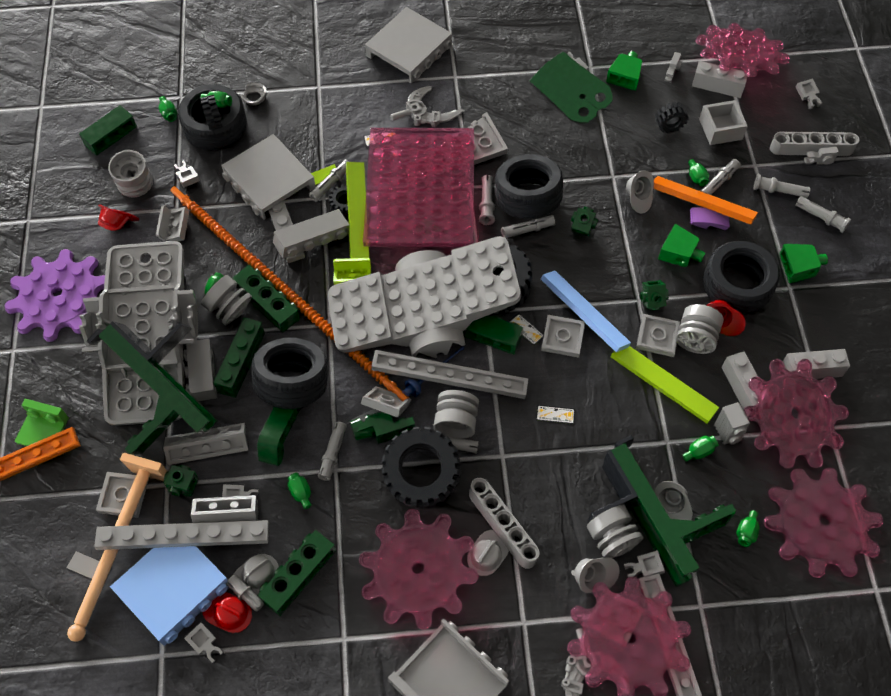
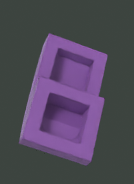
M697 207L690 209L692 225L704 229L713 226L722 230H727L730 227L729 216L707 208Z

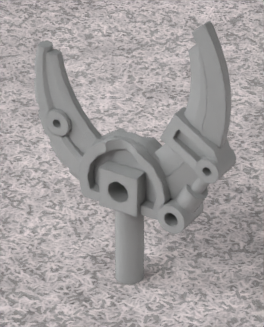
M426 86L413 91L409 95L406 102V110L390 114V117L394 121L411 116L415 126L430 123L432 127H437L439 123L457 118L463 113V110H453L440 114V111L427 112V108L421 99L428 92L432 91V87Z
M577 629L576 632L583 655L578 657L570 655L566 660V675L561 683L565 690V696L582 695L584 685L582 681L584 677L595 678L602 672L616 682L622 693L630 694L626 674L623 673L622 667L613 658H608V656L602 655L601 652L591 653L585 629Z

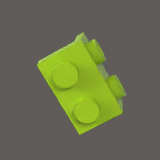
M370 258L333 260L334 285L371 274Z

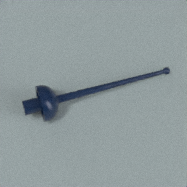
M461 346L458 351L448 357L443 363H447L461 350H464V346ZM406 380L404 382L406 389L402 393L407 397L409 395L418 397L421 393L420 384L425 380Z

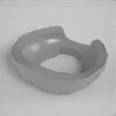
M257 82L249 83L246 85L243 95L241 94L240 96L249 105H259L266 98V87ZM249 93H258L261 97L256 101H250L247 95Z

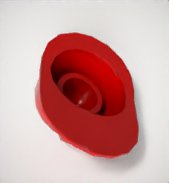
M98 205L101 208L98 225L107 230L116 231L121 229L127 221L136 222L140 220L130 213Z
M716 300L706 305L718 310L723 315L724 321L720 333L727 336H736L744 331L746 326L744 316L732 308L729 303L723 300Z
M225 592L222 596H217L212 601L211 606L203 612V616L210 624L224 631L238 633L246 629L250 624L252 610L244 600H239L238 597Z

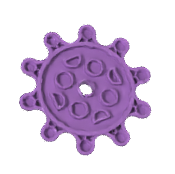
M63 249L60 251L58 259L54 262L47 263L43 258L36 256L31 261L33 272L30 275L12 277L10 284L12 288L19 290L20 293L16 298L5 303V310L9 314H23L22 320L17 325L19 333L27 334L33 328L41 327L44 329L43 338L47 342L56 340L59 331L64 327H70L75 333L81 334L79 325H82L80 315L87 313L83 298L97 297L99 291L104 289L105 275L93 276V271L99 264L98 260L93 256H89L83 261L76 263L73 262L74 256L72 251ZM62 290L61 295L54 296L53 293Z

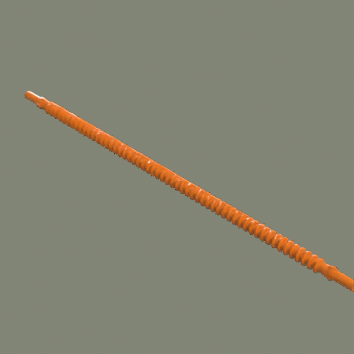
M175 186L171 188L170 191L184 206H187L197 219L224 241L231 250H234L241 259H244L248 265H251L254 270L257 268L266 281L270 280L277 291L283 292L287 300H290V303L293 302L300 312L304 313V316H308V319L315 323V326H319V329L326 333V336H330V339L334 340L332 325L328 324L324 317L317 314V311L313 310V307H310L309 304H306L305 300L302 301V298L295 294V291H292L284 281H281L277 275H274V272L270 271L256 256H253V253L246 250V247L229 234L222 225H219L212 216H209L195 201H191L188 195H184ZM361 351L348 352L349 357L356 360V363L360 364V367H364L365 371L368 370V374H372V378L376 377L375 380L380 381V385H384L388 391L395 393L401 401L409 398L402 393V390L397 387L394 381L388 379L389 376L385 375L384 372L371 370L372 361H369V358H365V354H362Z

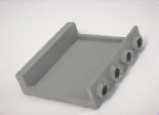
M406 7L365 44L366 56L370 59L375 55L408 74L409 83H412L426 69H429L431 64L436 59H439L446 50L450 49L452 46V33Z
M274 134L222 165V176L225 181H230L234 191L240 193L244 202L247 205L250 204L253 212L257 216L260 215L263 220L266 219L265 212L302 188L307 187L310 191L316 188L314 176Z
M445 619L441 621V625L403 666L388 677L389 683L402 696H499L508 686L509 680L507 679V673L502 668L498 667L496 669L490 663L492 660L483 651L479 653L474 648L475 643L467 636L462 637L458 633L459 628L452 621L447 622Z

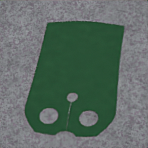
M561 52L548 61L529 80L568 118L576 122L588 123L597 116L598 110L606 108L613 101L610 87L565 52ZM598 93H604L606 99L598 102L595 100V96ZM585 94L586 97L585 99H580L579 96ZM586 107L589 110V114L584 117L580 116L578 113L579 109Z

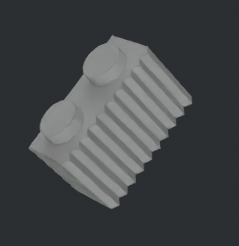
M737 402L722 408L714 426L718 430L717 433L720 434L719 437L723 440V444H736L742 440L741 437L747 432L746 429L750 422L740 403Z

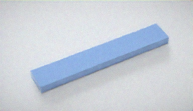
M556 271L542 275L541 280L615 352L630 346L631 342Z

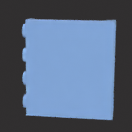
M196 546L163 547L151 549L114 582L110 588L157 640L165 646L167 643L173 642L184 627H189L200 612L206 611L217 596H222L228 590L226 585L228 579Z

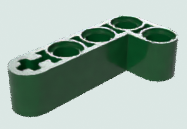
M273 408L257 443L258 460L260 462L280 466L284 455V442L301 408Z

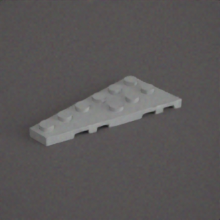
M486 112L482 115L481 119L473 121L471 126L465 130H460L443 142L440 148L432 150L430 155L419 159L408 167L406 175L412 186L507 154L508 148Z

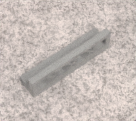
M245 423L213 428L208 432L202 430L200 433L191 432L165 437L163 449L167 464L172 465L247 451L248 443Z

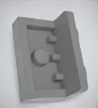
M165 205L161 206L156 236L163 242H179L184 240L190 210L186 207L170 210Z

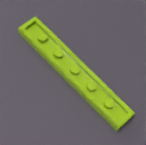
M346 162L350 259L369 258L364 162Z
M630 346L619 352L614 351L611 354L612 359L706 424L709 423L720 408Z

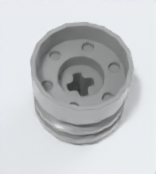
M123 150L111 158L108 164V171L121 194L131 198L140 197L151 189L153 176L142 154L133 150Z
M225 275L217 281L201 301V305L209 312L219 308L216 318L221 319L224 316L222 323L225 326L237 319L245 311L252 299V295L249 293L243 296L244 288L234 292L237 282L229 275Z
M700 304L689 305L685 308L676 336L677 343L682 348L693 353L707 354L715 351L724 321L723 315L710 306Z
M460 390L441 392L438 395V412L435 414L433 429L442 432L444 436L460 439L472 437L475 434V417L478 413L479 399L471 393Z
M624 505L604 511L587 524V529L594 540L603 539L597 546L599 550H603L601 553L603 558H614L623 555L643 540L642 534L636 532L638 527L635 524L626 526L631 522L632 517Z

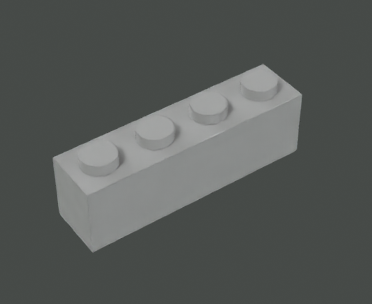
M337 209L274 231L273 244L283 259L293 257L298 253L310 251L317 246L326 245L337 239H343L348 234L349 223L341 211Z

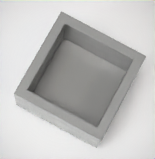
M736 100L704 105L699 118L710 145L743 140L748 127Z

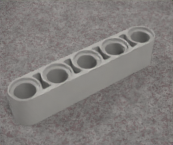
M777 132L771 142L770 151L776 155H807V152H818L820 148L837 147L839 151L837 156H850L859 143V137L854 133Z
M483 478L474 479L469 490L471 501L519 565L525 569L532 568L539 557L538 547L488 481ZM480 488L483 490V492H476L475 489ZM487 504H492L495 508L490 509L487 507ZM504 520L508 525H502L499 521ZM511 537H518L520 542L513 541ZM524 553H529V554H531V555L533 556V558H532V559L526 558V557L524 556Z

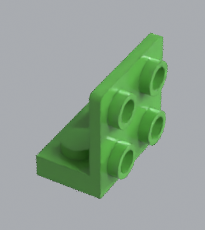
M24 399L21 406L26 410L27 417L15 442L19 445L29 446L64 430L69 417L62 408Z

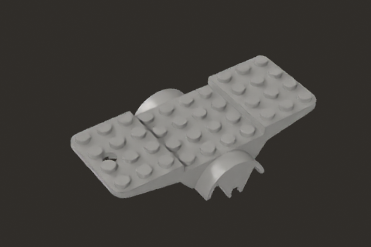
M501 236L451 250L452 255L448 256L434 250L414 252L403 257L396 264L394 272L384 275L376 272L332 286L328 291V301L337 349L343 353L394 344L405 347L409 346L411 357H416L418 353L437 358L438 353L447 355L452 343L464 346L463 331L472 321L518 303L521 298V290L507 239ZM496 268H503L504 270L499 276L493 274Z
M177 241L127 244L111 247L107 252L104 290L99 297L83 298L87 313L80 315L82 325H79L86 345L82 348V352L98 351L102 367L104 418L110 425L143 424L150 419L153 420L159 395L103 340L97 345H90L87 342L98 328L105 329L112 321L126 325L151 350L179 322L190 326L192 330L159 363L185 388L183 344L196 343L198 312L194 291L184 290V249L181 243ZM144 255H150L151 258L149 262H141ZM179 415L175 421L181 419L182 417Z

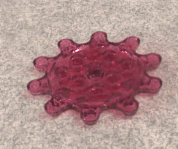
M731 23L728 29H721L715 25H710L706 30V33L709 35L700 34L695 40L697 44L707 47L703 48L700 56L706 59L714 58L721 62L719 68L724 71L739 68L747 76L755 77L757 76V70L761 69L771 74H778L780 67L776 63H789V55L778 51L783 49V42L781 40L767 39L766 35H764V30L760 28L748 31L741 28L737 23Z
M774 359L769 364L771 379L769 381H764L759 377H752L748 383V387L757 396V404L747 406L743 411L749 421H755L759 424L761 430L760 435L754 441V445L761 451L767 450L770 446H775L780 453L779 463L784 468H792L798 455H803L810 466L819 468L823 464L821 448L824 445L834 449L842 448L844 440L835 431L834 424L837 420L846 419L849 411L844 405H836L831 400V393L837 386L836 380L831 376H827L821 381L815 380L812 376V363L808 359H801L797 364L796 370L793 372L785 368L783 361ZM793 408L798 411V418L791 416Z
M825 468L819 480L809 478L803 469H794L790 475L794 483L793 489L785 490L775 486L768 492L770 499L779 505L780 511L777 515L767 516L764 519V525L768 530L782 532L786 539L779 549V555L785 560H791L797 555L806 557L809 561V573L815 578H821L825 574V568L828 564L837 565L847 577L855 576L858 572V567L854 560L856 554L862 553L874 558L880 553L879 545L869 538L868 530L870 528H878L883 524L882 515L876 512H868L862 507L861 500L867 494L864 485L855 484L849 489L842 487L837 481V471L834 468ZM827 516L829 525L822 524L819 517Z
M410 509L405 513V524L401 529L394 530L385 523L379 524L376 527L375 533L381 540V547L376 552H363L360 555V565L370 568L374 572L373 580L362 588V596L367 600L383 597L387 601V607L383 614V618L387 623L394 624L403 613L410 612L415 616L418 628L426 630L432 624V612L436 608L443 607L450 614H458L462 610V602L456 596V589L461 584L470 585L478 580L477 571L473 568L465 567L462 563L463 555L473 549L474 542L469 536L459 539H453L449 536L448 530L452 523L449 515L441 514L433 524L426 525L421 522L419 512L415 509ZM418 563L423 564L424 571L415 574L413 567Z
M634 576L627 578L625 588L621 593H613L603 582L594 584L592 591L596 597V605L590 609L575 606L571 610V618L582 625L583 635L578 639L571 640L567 646V650L572 656H586L590 660L591 669L585 676L586 684L589 687L596 688L605 680L613 681L617 686V696H634L635 689L640 685H645L654 696H666L668 686L664 680L665 671L675 669L679 672H685L690 667L689 659L676 649V642L678 639L690 635L691 626L686 621H673L668 617L667 609L672 603V595L667 591H661L655 597L647 598L641 592L640 580ZM633 632L636 642H626L624 634Z

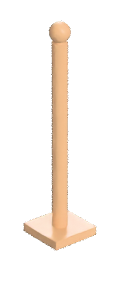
M123 453L120 460L131 472L137 475L115 526H129L149 477L164 481V476L167 472L166 468L159 462ZM119 549L104 550L75 618V624L68 629L67 635L71 641L78 642L85 637V627L89 622Z

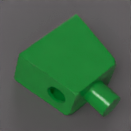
M629 52L628 55L619 54L608 70L606 82L636 91L642 60L638 58V54L636 52Z
M674 224L661 248L658 259L687 267L691 258L702 262L706 252L697 249L700 240L697 236Z
M784 244L779 253L788 283L814 277L819 272L821 265H827L828 263L827 255H817L813 245Z

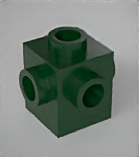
M584 206L583 209L578 208L577 212L574 211L571 222H573L571 229L574 232L590 236L591 230L595 229L598 223L594 210Z
M661 280L642 282L643 292H640L641 303L650 310H659L661 307L667 306L666 300L669 299V293L665 283Z
M172 465L164 476V485L168 492L174 496H180L181 494L192 497L199 478L195 471H192L187 466L180 465L178 467Z

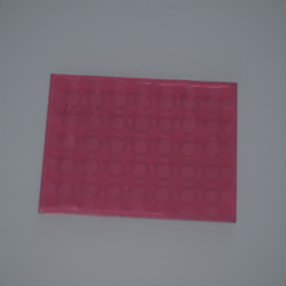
M370 128L363 246L464 247L473 244L474 128Z

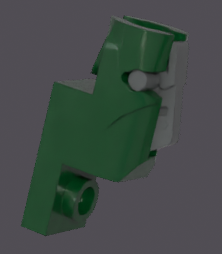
M375 409L359 415L350 421L355 440L370 438L375 434L378 444L392 440L395 436L399 437L402 431L406 429L411 431L415 427L413 417H404L393 423L390 414L382 411L378 412Z

